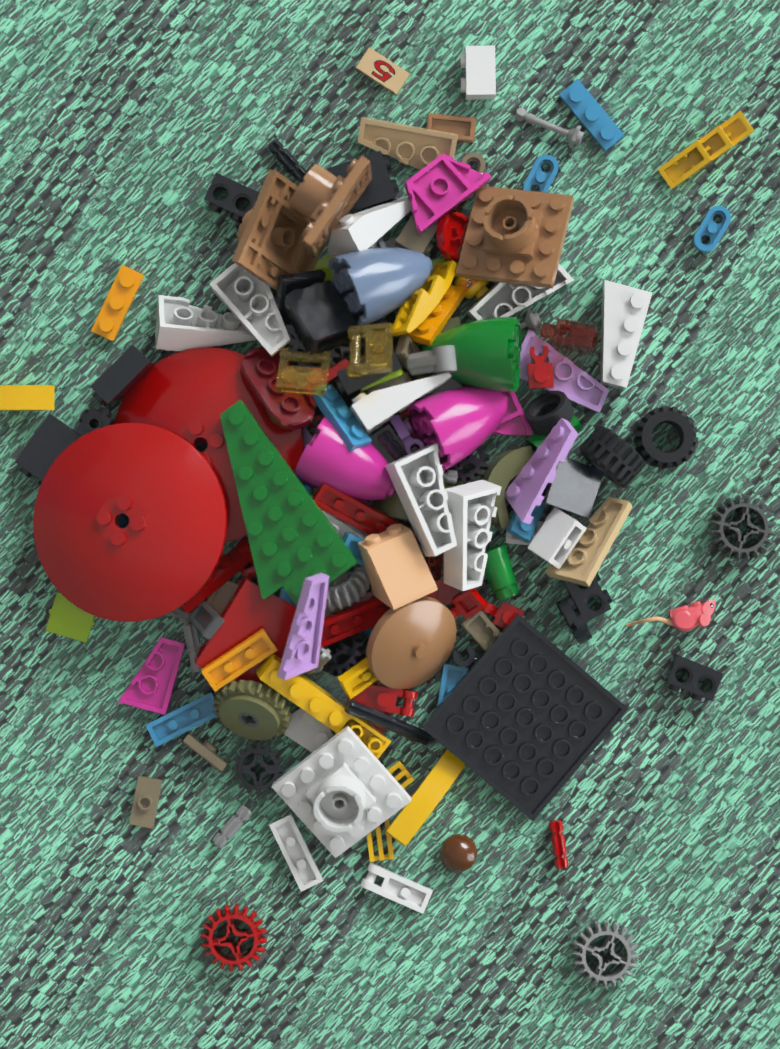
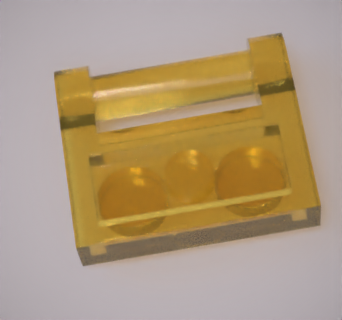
M383 323L349 327L350 365L347 366V375L357 378L366 374L392 372V324ZM362 337H366L365 363H360V339Z
M281 348L276 391L326 396L331 352L323 351V354L315 353L311 355L310 352L289 351V348ZM288 361L322 363L321 368L288 366Z

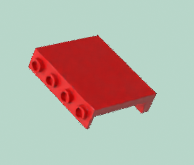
M245 575L220 615L225 622L210 640L206 638L194 658L195 664L204 668L262 628L277 648L274 654L282 659L297 607L275 594L263 600L259 585L252 578ZM264 660L235 678L234 681L251 680L267 685L259 679L256 673L257 668Z

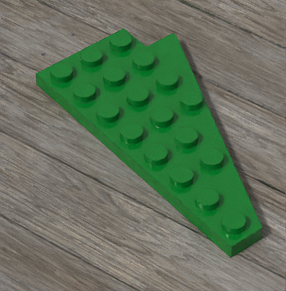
M239 400L220 414L261 596L265 600L283 587L297 606L305 578L324 573L329 576L328 584H330L357 564L358 561L242 400Z

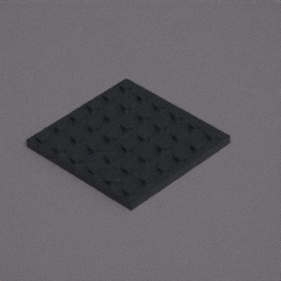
M516 613L421 727L534 821L629 708Z

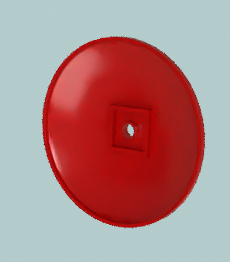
M194 348L172 354L155 363L125 395L119 406L114 424L142 423L157 426L182 437L195 448L198 439H206L208 443L207 449L200 453L211 465L222 487L227 509L226 543L247 536V531L220 414L239 400H242L294 473L304 451V435L302 428L294 430L284 429L274 424L268 418L242 378L241 364L245 355L222 348Z
M142 423L108 425L87 433L74 441L57 457L47 471L38 491L34 507L33 533L35 546L40 562L50 581L67 600L78 608L99 618L111 621L140 622L155 619L177 610L190 601L205 586L215 571L224 549L227 533V509L222 487L214 470L204 456L192 444L175 433ZM122 514H126L129 518V524L125 528H120L118 525V518Z

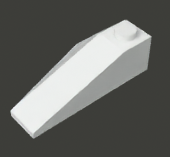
M235 263L209 283L217 297L271 356L291 341L270 287Z
M158 295L155 327L156 349L184 351L256 340L230 312L221 315L212 311V307L204 305L203 309L190 305L191 300L186 298Z

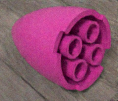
M477 387L454 388L426 396L406 407L411 417L408 420L413 430L411 436L413 439L422 441L425 447L438 443L439 462L444 471L474 452L493 433L507 411L508 397L504 391H493Z
M325 417L317 427L319 433H315L299 459L295 470L299 480L316 489L323 483H326L342 493L360 500H385L387 496L392 497L396 490L385 467L389 463L380 451L370 443L369 446L349 452L338 431Z

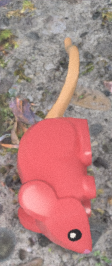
M715 599L708 600L702 604L700 601L690 603L689 607L684 605L671 609L670 620L655 616L628 623L626 626L660 621L673 626L679 631H689L698 625L705 627L710 623L711 615L715 609Z

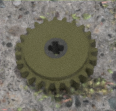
M232 680L231 684H226L218 690L213 701V708L216 709L215 715L220 717L219 721L233 733L247 739L264 741L266 739L272 740L274 736L279 738L281 734L285 733L291 721L292 713L289 712L290 706L285 705L286 700L282 699L275 690L259 682L251 680L236 682Z

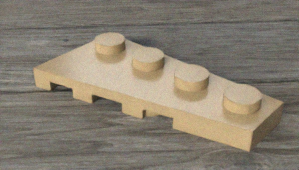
M362 117L357 142L375 151H381L382 154L399 160V162L422 170L442 153L454 158L458 134Z
M608 497L589 519L590 524L586 527L587 529L561 568L558 569L550 565L545 570L548 577L589 587L633 507L630 501Z

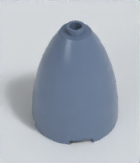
M380 247L352 251L335 256L329 261V268L333 270L334 274L331 283L358 323L357 329L378 321L401 307L412 297L415 291L424 285L433 269L432 262L428 256L417 251L402 248Z

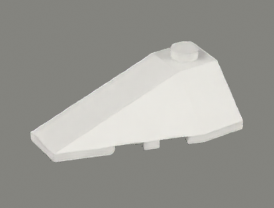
M408 196L342 217L339 220L340 223L332 229L327 250L329 255H342L352 251L368 249L411 211Z
M447 372L373 391L368 395L363 392L352 400L354 404L351 405L350 410L369 435L390 421L389 419L394 417L396 412L399 411L400 413L406 410V407L415 402L416 399L425 397L451 378V374Z

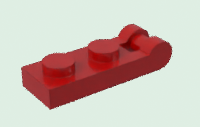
M371 684L352 699L347 696L346 704L348 700H353L377 711L414 717L415 709H413L414 699H417L418 692ZM397 697L404 698L403 707L396 706Z

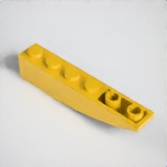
M274 653L265 658L257 668L256 673L261 681L334 732L339 733L349 726L377 759L391 743L390 739L367 721L345 712V704L304 674L287 680L277 677L282 659Z

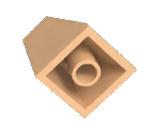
M393 524L386 531L368 535L365 540L358 543L373 595L393 610L438 590L412 530L403 524Z

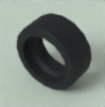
M558 390L549 391L532 400L526 407L524 416L534 433L548 435L561 418L570 422L574 415V409L564 392Z

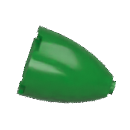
M497 317L468 322L438 334L431 346L423 345L422 352L433 350L432 348L437 346H455L457 371L450 373V379L493 391L517 392L521 369L517 367L520 365L522 343L520 321H517V317Z

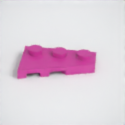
M161 637L118 702L166 715L186 643Z

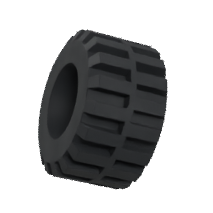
M662 406L651 410L639 420L634 431L635 437L633 440L636 444V452L641 455L644 461L649 463L648 465L658 467V469L673 468L683 464L695 452V445L698 443V437H696L698 430L693 425L694 420L692 417L689 418L687 416L688 413L684 410L680 411L677 407ZM659 424H671L679 433V444L671 452H662L653 444L652 432Z
M598 425L579 447L583 457L593 467L604 471L603 475L619 487L626 488L645 467L643 458L626 441L605 426Z

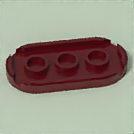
M263 347L254 348L247 352L241 364V375L268 418L274 424L284 429L294 430L307 426L314 417L316 403L287 357L279 351L271 356Z

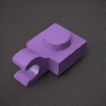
M399 415L389 419L404 444L408 455L412 453L411 450L415 446L420 447V449L425 447L422 441L413 439L410 436L413 430L406 419L402 421Z

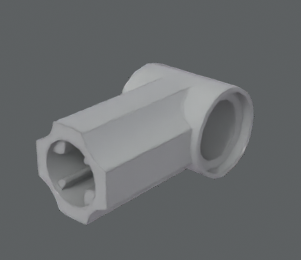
M455 346L433 347V350L409 354L407 368L410 370L411 375L456 372Z

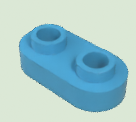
M547 154L538 157L524 183L523 190L530 191L532 186H537L539 192L547 193L558 172V161L553 156ZM544 164L549 165L550 171L543 172L541 166Z
M714 206L707 212L693 237L694 247L698 251L707 253L717 246L731 221L728 209L723 206ZM715 215L720 216L722 219L721 223H715L713 217ZM701 237H708L709 244H703L701 242Z

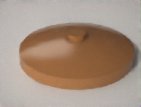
M426 596L395 610L390 608L379 619L368 640L366 656L372 674L381 683L393 689L413 688L425 683L436 675L449 659L456 641V623L450 610L438 600Z

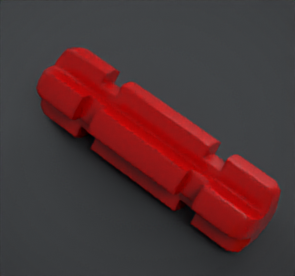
M554 820L549 822L550 832H552L553 855L556 857L554 858L556 869H564L568 867V858L565 857L567 851L564 833H562L564 831L563 823L561 820Z

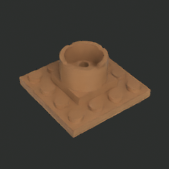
M362 155L358 161L354 159L346 170L348 173L346 179L340 175L336 177L322 166L315 164L305 175L304 182H300L289 202L292 208L312 221L308 224L302 235H304L303 241L308 254L316 260L330 241L332 229L340 223L339 220L342 217L348 215L372 180L370 161Z
M269 170L254 208L244 215L242 223L239 225V244L232 262L277 291L279 275L313 271L319 257L317 260L311 257L303 241L304 235L302 234L312 221L289 205L298 186L276 170Z
M482 186L476 192L456 270L457 277L553 289L574 204L573 196Z

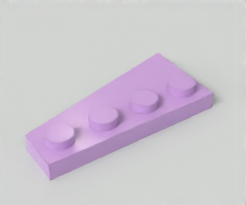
M529 329L522 343L520 365L517 367L521 369L520 380L528 383L527 364H534V360L529 355L530 347H534V353L537 356L543 355V346H547L548 355L545 358V363H552L554 388L543 390L548 392L557 390L564 392L569 401L600 413L609 389L581 370L571 360L564 357L554 347L543 341Z
M563 418L552 428L549 435L537 448L534 455L505 492V498L521 521L530 525L534 518L531 516V513L535 506H540L544 499L542 493L548 482L552 484L556 477L555 473L558 463L564 462L578 436V433L569 421Z
M324 573L307 577L304 580L277 677L283 680L318 668L329 576Z

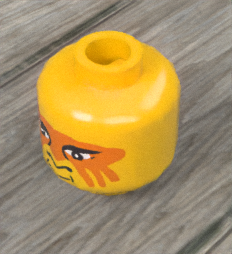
M457 274L454 276L456 278L454 285L465 289L466 299H472L475 296L480 299L489 290L487 285L490 281L457 277Z

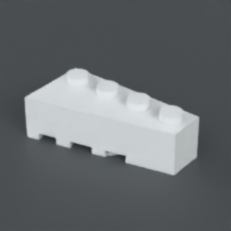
M559 264L553 289L497 282L466 313L473 321L509 317L574 281V279Z
M607 280L603 281L601 305V384L621 390L627 388L652 292Z
M438 443L423 447L385 465L425 557L437 556L457 546L452 517L447 505V490L444 489L443 469L438 457Z
M478 480L445 489L447 490V505L449 513H451L457 546L444 552L445 584L461 591L482 586L488 557L485 549L488 542L491 541L492 532L489 529L492 517H496L497 507L494 505L496 495H500L502 486L485 480Z

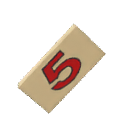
M370 47L356 66V70L396 96L410 76V73Z

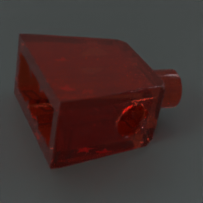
M557 319L556 325L543 322L540 337L553 339L552 343L555 347L594 356L599 335L596 325L565 319ZM565 332H571L568 338H563Z

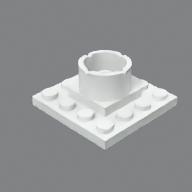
M349 726L345 727L272 783V788L335 858L411 802L410 795Z

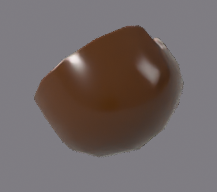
M455 834L444 841L439 857L442 865L450 872L461 873L474 865L478 850L475 842L467 835Z

